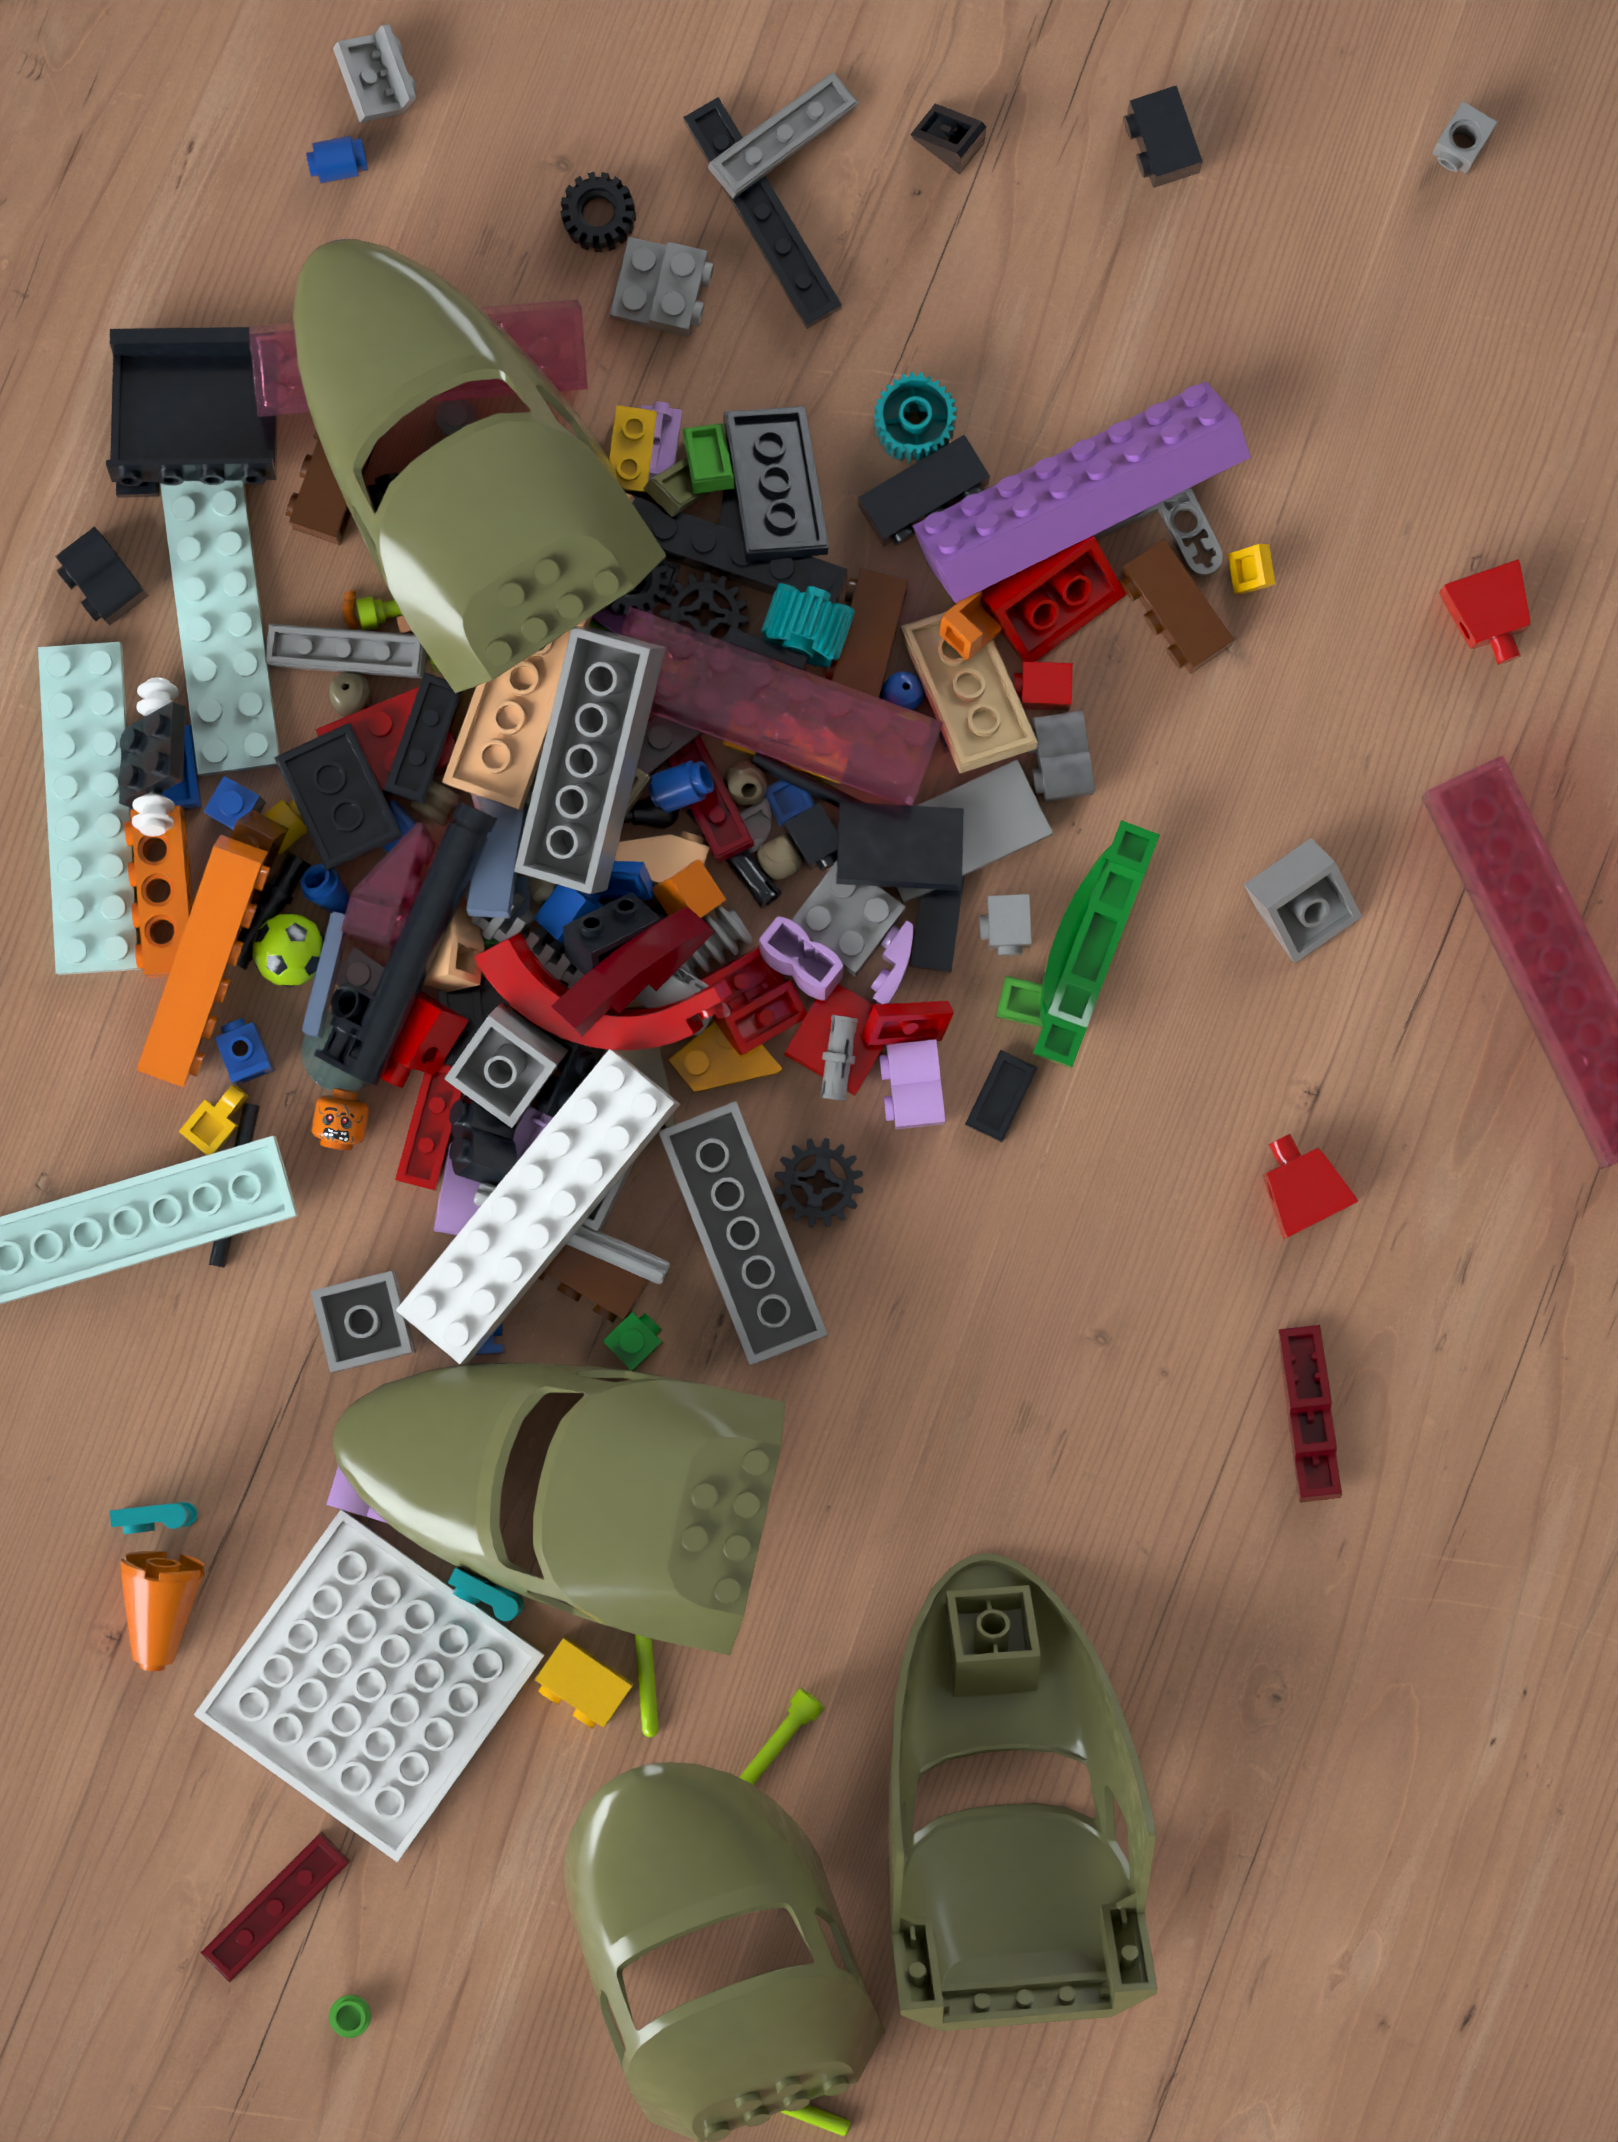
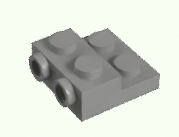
M629 237L610 311V319L690 337L692 325L699 327L702 320L705 303L699 301L702 286L709 288L712 279L714 263L708 262V251L672 242L663 245Z

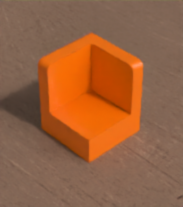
M982 591L957 602L941 619L939 635L967 661L1001 632V625L980 606Z
M699 859L691 862L672 877L652 887L653 893L668 916L688 906L702 918L726 900Z

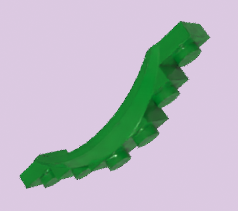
M1121 820L1112 845L1099 856L1077 888L1060 922L1048 956L1041 990V1020L1043 1027L1033 1051L1034 1055L1069 1068L1073 1067L1105 977L1160 834Z

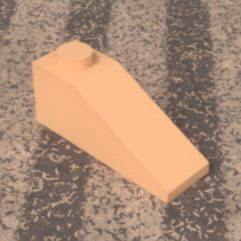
M681 831L680 837L668 834L621 841L618 843L614 861L644 862L653 884L657 885L697 859L701 860L706 868L711 851L710 847L703 845L704 838Z

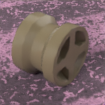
M433 780L425 805L413 801L410 806L425 817L445 827L449 821L448 813L452 807L458 805L462 798Z

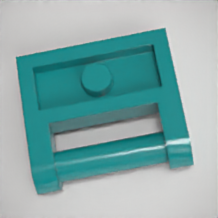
M190 1502L109 1511L111 1527L123 1526V1534L155 1531V1522H163L166 1527L171 1529L188 1527L193 1525L198 1519V1510Z
M459 1567L454 1569L448 1583L456 1587L453 1594L472 1605H476L480 1600L491 1605L495 1616L502 1621H510L523 1611L524 1601L517 1593L490 1583Z

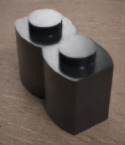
M95 526L55 556L62 565L56 571L71 590L76 586L81 589L86 596L81 601V604L95 622L103 618L106 623L111 625L149 596Z
M464 1095L452 1105L449 1113V1121L452 1124V1132L455 1138L449 1150L455 1175L476 1182H487L498 1186L516 1164L517 1153L513 1141L516 1124L512 1128L467 1095Z

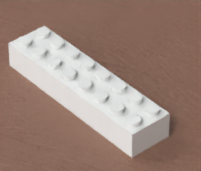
M609 1049L396 1311L459 1364L469 1363L679 1107L680 1103L621 1054Z

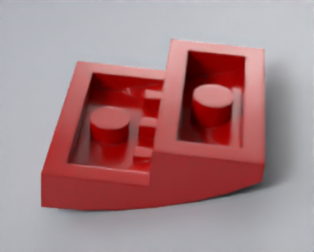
M759 946L699 979L709 986L725 979L732 994L721 1002L724 1009L715 1013L712 1018L739 1055H744L799 1023L807 1015V1011L792 981H784L781 973L765 962L760 954Z
M838 984L826 1000L815 999L784 1055L819 1076L824 1077L826 1060H822L823 1052H827L832 1015L858 1019L852 1056H856L855 1064L850 1066L847 1092L856 1096L886 1045H867L862 1034L874 1004Z

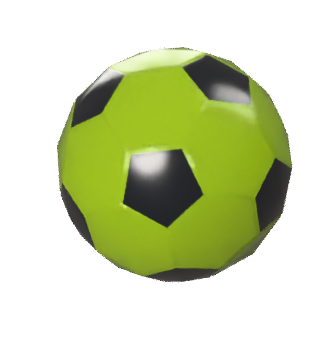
M279 914L267 920L258 929L253 941L252 955L256 968L264 978L278 986L295 987L311 981L316 975L324 943L323 933L314 922L298 914Z

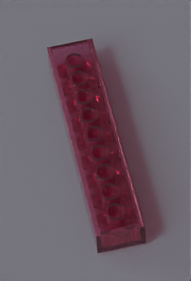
M1502 755L1427 790L1421 798L1600 1168L1603 1169L1618 1163V991Z

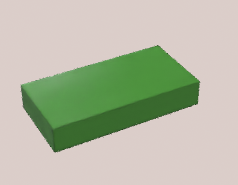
M723 423L682 429L693 494L734 489V478Z
M1005 976L996 1017L1042 1028V984Z

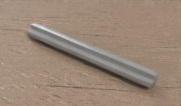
M482 1182L475 1194L474 1203L481 1207L497 1186ZM583 1224L566 1243L657 1284H661L664 1281L670 1264L668 1261L600 1231L597 1232Z

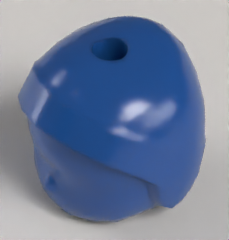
M906 671L896 672L888 677L880 692L882 708L888 710L891 714L901 717L913 714L925 698V691L920 679L915 674Z

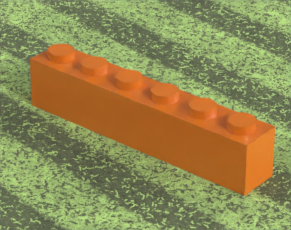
M221 834L214 844L141 1054L137 1071L184 1087L190 1075L198 1076L205 1058V1053L199 1052L203 1038L211 1039L218 1021V1017L212 1015L216 1001L224 1002L231 983L230 979L224 978L228 965H237L244 946L243 942L238 941L241 928H250L257 909V905L250 903L255 889L263 890L270 872V867L264 866L268 854L267 851Z

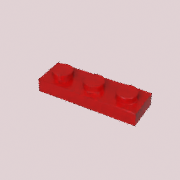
M441 1064L438 1071L432 1075L424 1072L397 1170L396 1181L437 1191L453 1133L452 1124L449 1121V1113L452 1105L463 1096V1092L444 1079L453 1066Z

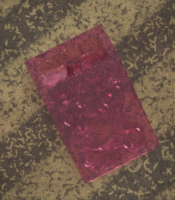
M417 822L352 890L341 931L350 940L389 951L393 950L408 917L410 906L414 903L423 881H420L419 876L422 865L429 866L434 853L435 842L431 841V834L423 823Z

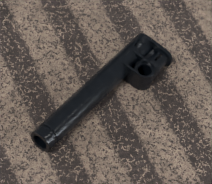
M460 801L453 813L454 819L452 822H449L375 991L372 992L359 986L345 983L335 990L331 998L330 1006L334 1016L330 1024L333 1028L324 1048L316 1049L314 1055L339 1070L372 1085L378 1086L488 841L487 835L489 832H492L497 820L496 817Z

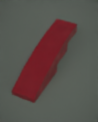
M686 906L650 926L619 947L585 974L551 1007L583 1037L611 1007L620 1014L648 985L657 991L715 931Z
M1320 1325L1279 1329L1283 1381L1299 1502L1341 1498L1342 1488L1336 1456L1337 1443L1331 1411L1332 1399Z

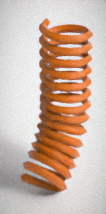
M350 589L349 591L351 592H344L345 600L343 602L345 603L343 605L345 606L343 608L345 609L342 610L346 612L342 614L345 615L343 618H347L344 621L348 624L347 627L355 630L360 625V622L355 617L353 609L355 607L356 591Z

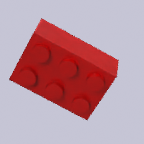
M419 687L315 729L319 737L351 723L385 798L394 795L385 792L384 788ZM451 730L434 778L445 774L456 741Z

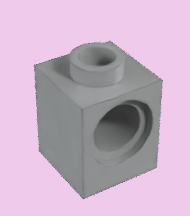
M1462 101L1437 141L1432 154L1438 157L1437 161L1446 169L1453 172L1460 170L1467 174L1491 136L1497 121ZM1456 134L1468 136L1472 141V147L1465 149L1458 147L1453 141V136Z

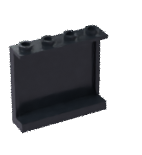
M275 327L110 329L109 344L113 353L110 460H106V467L112 482H118L124 486H137L142 482H160L164 485L176 486L182 484L183 481H200L207 485H219L224 483V481L241 480L246 484L257 485L264 483L266 480H277L279 343Z

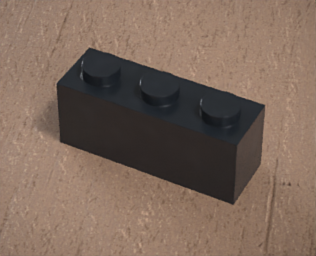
M964 434L858 498V506L883 547L891 542L898 546L911 539L916 534L913 525L925 520L930 514L941 512L959 503L971 494H978L984 491V487L989 485L990 475Z

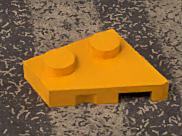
M715 1022L706 1028L702 1035L695 1037L668 1060L694 1093L768 1075H776L783 1070L762 1044L744 1055H739Z

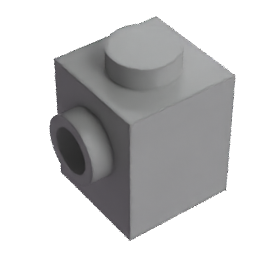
M1029 894L988 896L986 900L987 915L979 916L980 939H988L989 950L998 949V956L1023 955V948H1030L1032 944Z

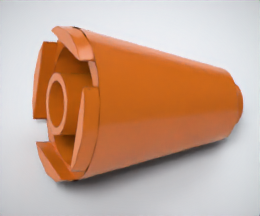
M164 1551L133 1552L126 1554L125 1560L121 1559L120 1572L132 1659L140 1663L141 1669L162 1671L165 1669V1665L174 1662L204 1577L205 1564L199 1559L180 1554L179 1561L166 1558L167 1552Z

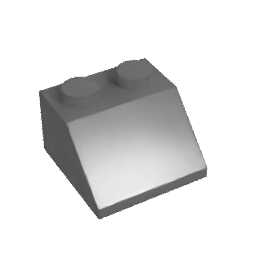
M1312 838L1244 884L1257 912L1294 963H1297L1362 918L1336 862Z

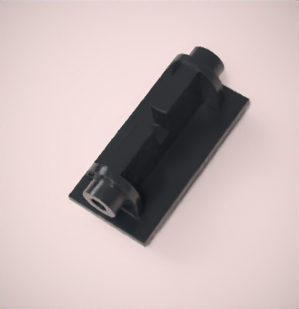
M563 1039L562 1046L569 1050L557 1067L563 1072L560 1078L551 1075L536 1098L539 1101L536 1109L550 1117H554L598 1064L604 1049L589 1047Z

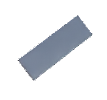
M484 798L483 812L496 817L497 820L492 832H489L487 835L488 841L472 874L466 910L469 916L510 918L517 872H514L524 831L527 805L525 802L523 810L520 811Z
M333 911V914L331 913L302 1027L303 1033L311 1037L320 1039L323 1037L330 1002L334 993L352 920L346 914Z

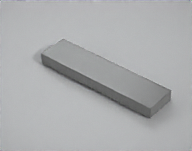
M832 72L712 160L708 165V169L734 199L855 110L859 102L836 74Z
M269 624L265 651V662H267L268 667L421 679L425 672L427 651L414 634Z

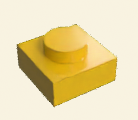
M1257 544L1227 554L1234 594H1247L1276 585L1269 544Z

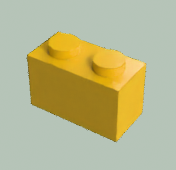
M566 1636L535 1678V1681L541 1684L538 1691L557 1705L563 1699L576 1709L572 1715L592 1729L596 1724L603 1728L634 1685L633 1682Z

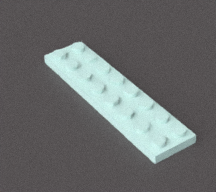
M241 480L224 481V483L219 485H207L200 481H183L182 484L176 486L160 483L198 775L201 777L278 766L274 757L280 755L269 667L267 662H265L266 643L245 483Z
M121 642L38 647L56 974L68 975L141 970L137 968L135 958V945L139 944V929L134 928L131 910L132 903H137L136 887L130 886L128 876V863L134 862L133 846H127L124 828L125 822L131 821L130 810L132 808L119 804L120 786L118 784V776L121 764V748L119 743L121 735L127 727L123 646Z
M270 1136L0 1217V1305L298 1217L276 1136Z

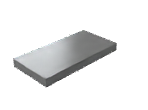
M1018 759L917 805L964 809L962 877L1046 839L1053 834ZM895 887L903 904L935 890Z

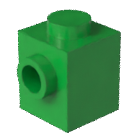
M634 1312L626 1317L603 1340L631 1371H635L664 1343L657 1336L662 1329L646 1313L639 1318Z

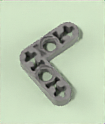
M1191 487L1093 535L1096 540L1102 539L1159 512L1190 574L1198 578L1211 577L1218 571L1223 558L1221 547ZM1182 511L1193 513L1197 519V527L1191 532H1181L1174 524L1176 514ZM1203 532L1206 538H1201L1199 544L1204 553L1212 552L1214 554L1210 560V567L1205 568L1203 563L1196 565L1193 560L1198 553L1194 543L1185 547L1183 542L1194 540Z

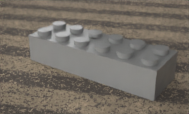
M578 626L571 629L514 872L588 894L608 889L666 647L591 626Z
M732 1102L658 1131L749 1365H755L828 1336L737 1102Z

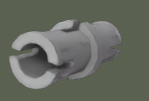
M832 1015L827 1052H823L822 1060L826 1061L819 1097L846 1101L850 1066L855 1064L856 1056H852L858 1019Z

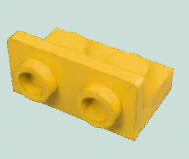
M616 405L609 461L623 490L645 493L646 491L643 488L648 483L657 413L654 410Z

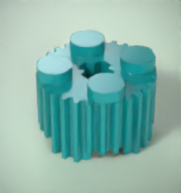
M910 372L909 377L902 374L900 380H893V386L886 385V392L881 391L880 399H877L874 408L875 435L879 437V444L884 445L885 453L893 459H899L902 462L905 458L909 464H911L912 460H915L917 463L950 443V439H953L957 419L955 399H951V393H946L945 386L939 387L938 380L932 382L930 376L927 378L923 377V372H920L918 376H915L914 372ZM910 412H918L919 418L926 420L921 421V424L913 425L905 419H909Z
M779 583L761 632L765 635V641L807 655V664L814 667L830 668L832 660L840 658L855 610L843 604H832L829 601L831 594L825 590L808 586L806 592L801 593L793 586Z

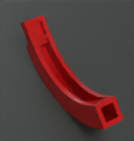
M521 931L474 956L481 971L496 991L528 1020L568 1041L607 1050L655 1048L694 1035L704 1027L701 1019L708 1018L724 1009L721 1002L732 994L725 979H722L674 1003L650 1008H625L620 1014L611 1007L582 1037L551 1007L570 988L555 978L542 965L525 941Z

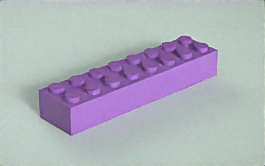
M1205 381L1185 389L1183 393L1163 403L1150 406L1146 411L1126 421L1115 423L1108 430L1090 439L1081 440L1075 443L1073 447L1053 457L1044 458L1031 468L1014 476L1005 477L998 484L978 494H971L961 502L941 512L930 514L925 520L913 525L927 564L953 601L957 603L1251 458L1239 418L1208 382Z

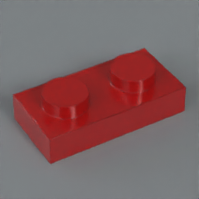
M949 1001L874 1004L862 1034L867 1045L897 1044L935 1039L936 1041H942L954 1011Z

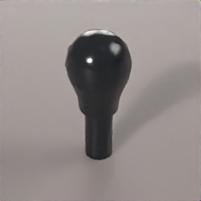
M648 796L635 803L624 818L623 823L632 822L633 825L664 829L676 822L680 809L667 813L661 807H656L651 797Z

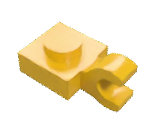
M231 1085L215 1106L210 1101L204 1099L178 1132L206 1155L217 1153L239 1127L230 1117L243 1106L250 1096L238 1086Z

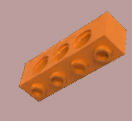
M180 805L175 806L171 813L166 814L173 818L174 826L160 836L144 835L133 826L132 818L140 814L136 810H130L131 821L125 822L124 826L127 846H133L134 862L128 863L129 882L131 887H137L138 903H132L131 907L134 928H140L141 944L135 945V958L137 968L144 969V975L149 978L169 976L193 907L186 812ZM155 842H165L167 846L165 857L158 862L149 861L147 856L149 847ZM160 882L169 883L171 892L168 899L161 903L153 902L151 898L152 888ZM163 923H171L174 927L173 938L165 944H158L154 937L156 928Z

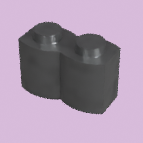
M1083 711L1033 718L1032 730L1038 744L1036 749L1028 752L1029 754L1036 753L1039 769H1032L1035 794L1043 793L1044 803L1093 795L1095 793V784Z

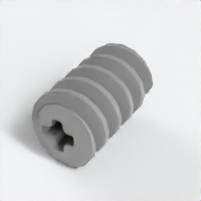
M730 903L729 912L720 905L714 908L716 920H713L707 914L701 918L715 932L680 967L696 978V966H699L707 973L711 971L710 957H713L721 964L725 962L724 948L737 955L739 953L737 940H742L748 946L753 944L751 935Z

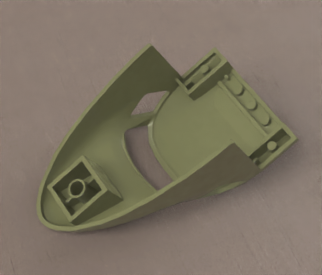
M340 239L319 246L309 255L302 266L297 280L293 319L298 367L310 414L333 475L385 584L409 627L455 693L492 681L634 589L666 557L665 552L619 484L605 451L577 412L515 340L465 293L435 271L383 245L358 239ZM489 379L504 380L528 406L530 412L496 413L470 423L432 446L411 461L389 484L376 513H374L362 478V467L377 440L402 417L434 396L469 381ZM546 402L570 424L577 437L559 424Z
M536 1362L466 1364L431 1369L388 1382L357 1399L344 1411L335 1426L333 1448L340 1470L360 1499L399 1533L439 1558L497 1586L575 1616L646 1638L730 1655L744 1617L782 1444L786 1402L682 1379L597 1366ZM595 1378H626L632 1380L610 1382ZM554 1392L584 1393V1396L561 1419L548 1447L539 1480L533 1513V1548L543 1574L542 1579L515 1565L507 1557L499 1527L501 1491L511 1449L524 1418L544 1395Z
M982 1553L969 1556L949 1568L931 1588L911 1628L901 1662L894 1707L889 1783L888 1871L891 1942L900 2014L940 2031L1113 2017L1157 1994L1158 1990L1145 1916L1156 1841V1829L1137 1752L1114 1688L1094 1646L1072 1612L1043 1579L1022 1564L997 1554ZM999 1751L1054 1752L1082 1762L1088 1769L1096 1814L1095 1818L1088 1817L1064 1806L1036 1803L1007 1804L957 1811L939 1816L917 1832L912 1830L919 1778L948 1760ZM1113 1795L1120 1806L1128 1827L1129 1862L1115 1838Z
M665 1762L644 1765L618 1775L601 1787L583 1807L569 1834L565 1851L564 1884L570 1914L609 2036L629 2089L649 2122L697 2142L706 2140L708 2142H715L726 2138L730 2131L745 2125L749 2127L761 2125L768 2121L773 2114L784 2110H800L806 2107L812 2099L825 2094L827 2096L841 2094L849 2088V2085L858 2082L885 2030L867 1992L820 1857L800 1826L775 1800L751 1783L731 1773L699 1764ZM782 1907L789 1911L814 1958L812 1964L785 1967L731 1984L688 2001L660 2015L642 2029L636 2030L622 1976L625 1967L651 1950L718 1922L768 1909ZM816 1915L829 1924L847 1971L835 1965Z

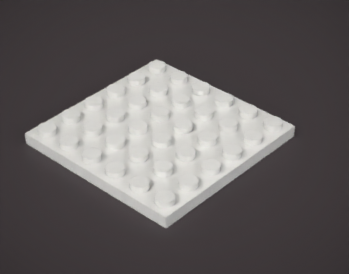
M340 1509L197 1709L194 1716L398 1862L545 1654L477 1605H472L453 1594L455 1589L348 1512Z

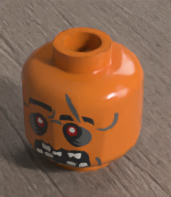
M333 1088L332 1095H323L317 1099L312 1133L320 1139L319 1145L339 1150H352L353 1145L359 1144L364 1140L369 1107L365 1102L357 1100L358 1092Z

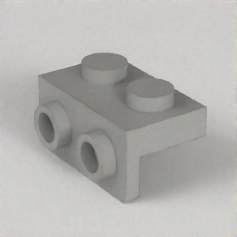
M390 24L381 25L373 35L341 40L335 44L333 50L360 123L403 115L416 99V85L413 77L406 70L402 59L403 51L400 40L394 36Z

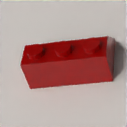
M1091 536L981 590L983 592L981 604L985 611L1001 625V634L1021 661L1035 662L1126 594L1096 538Z

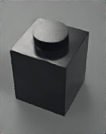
M820 802L784 823L786 832L793 839L809 870L818 866L821 871H824L834 865L837 861L838 831Z

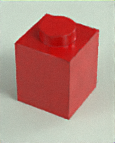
M1023 661L1021 673H1014L1013 686L1018 698H1021L1023 709L1070 710L1072 705L1073 663Z

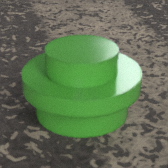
M357 1995L340 1997L334 2002L329 2012L331 2027L337 2034L346 2038H354L363 2034L369 2027L372 2018L369 2004Z

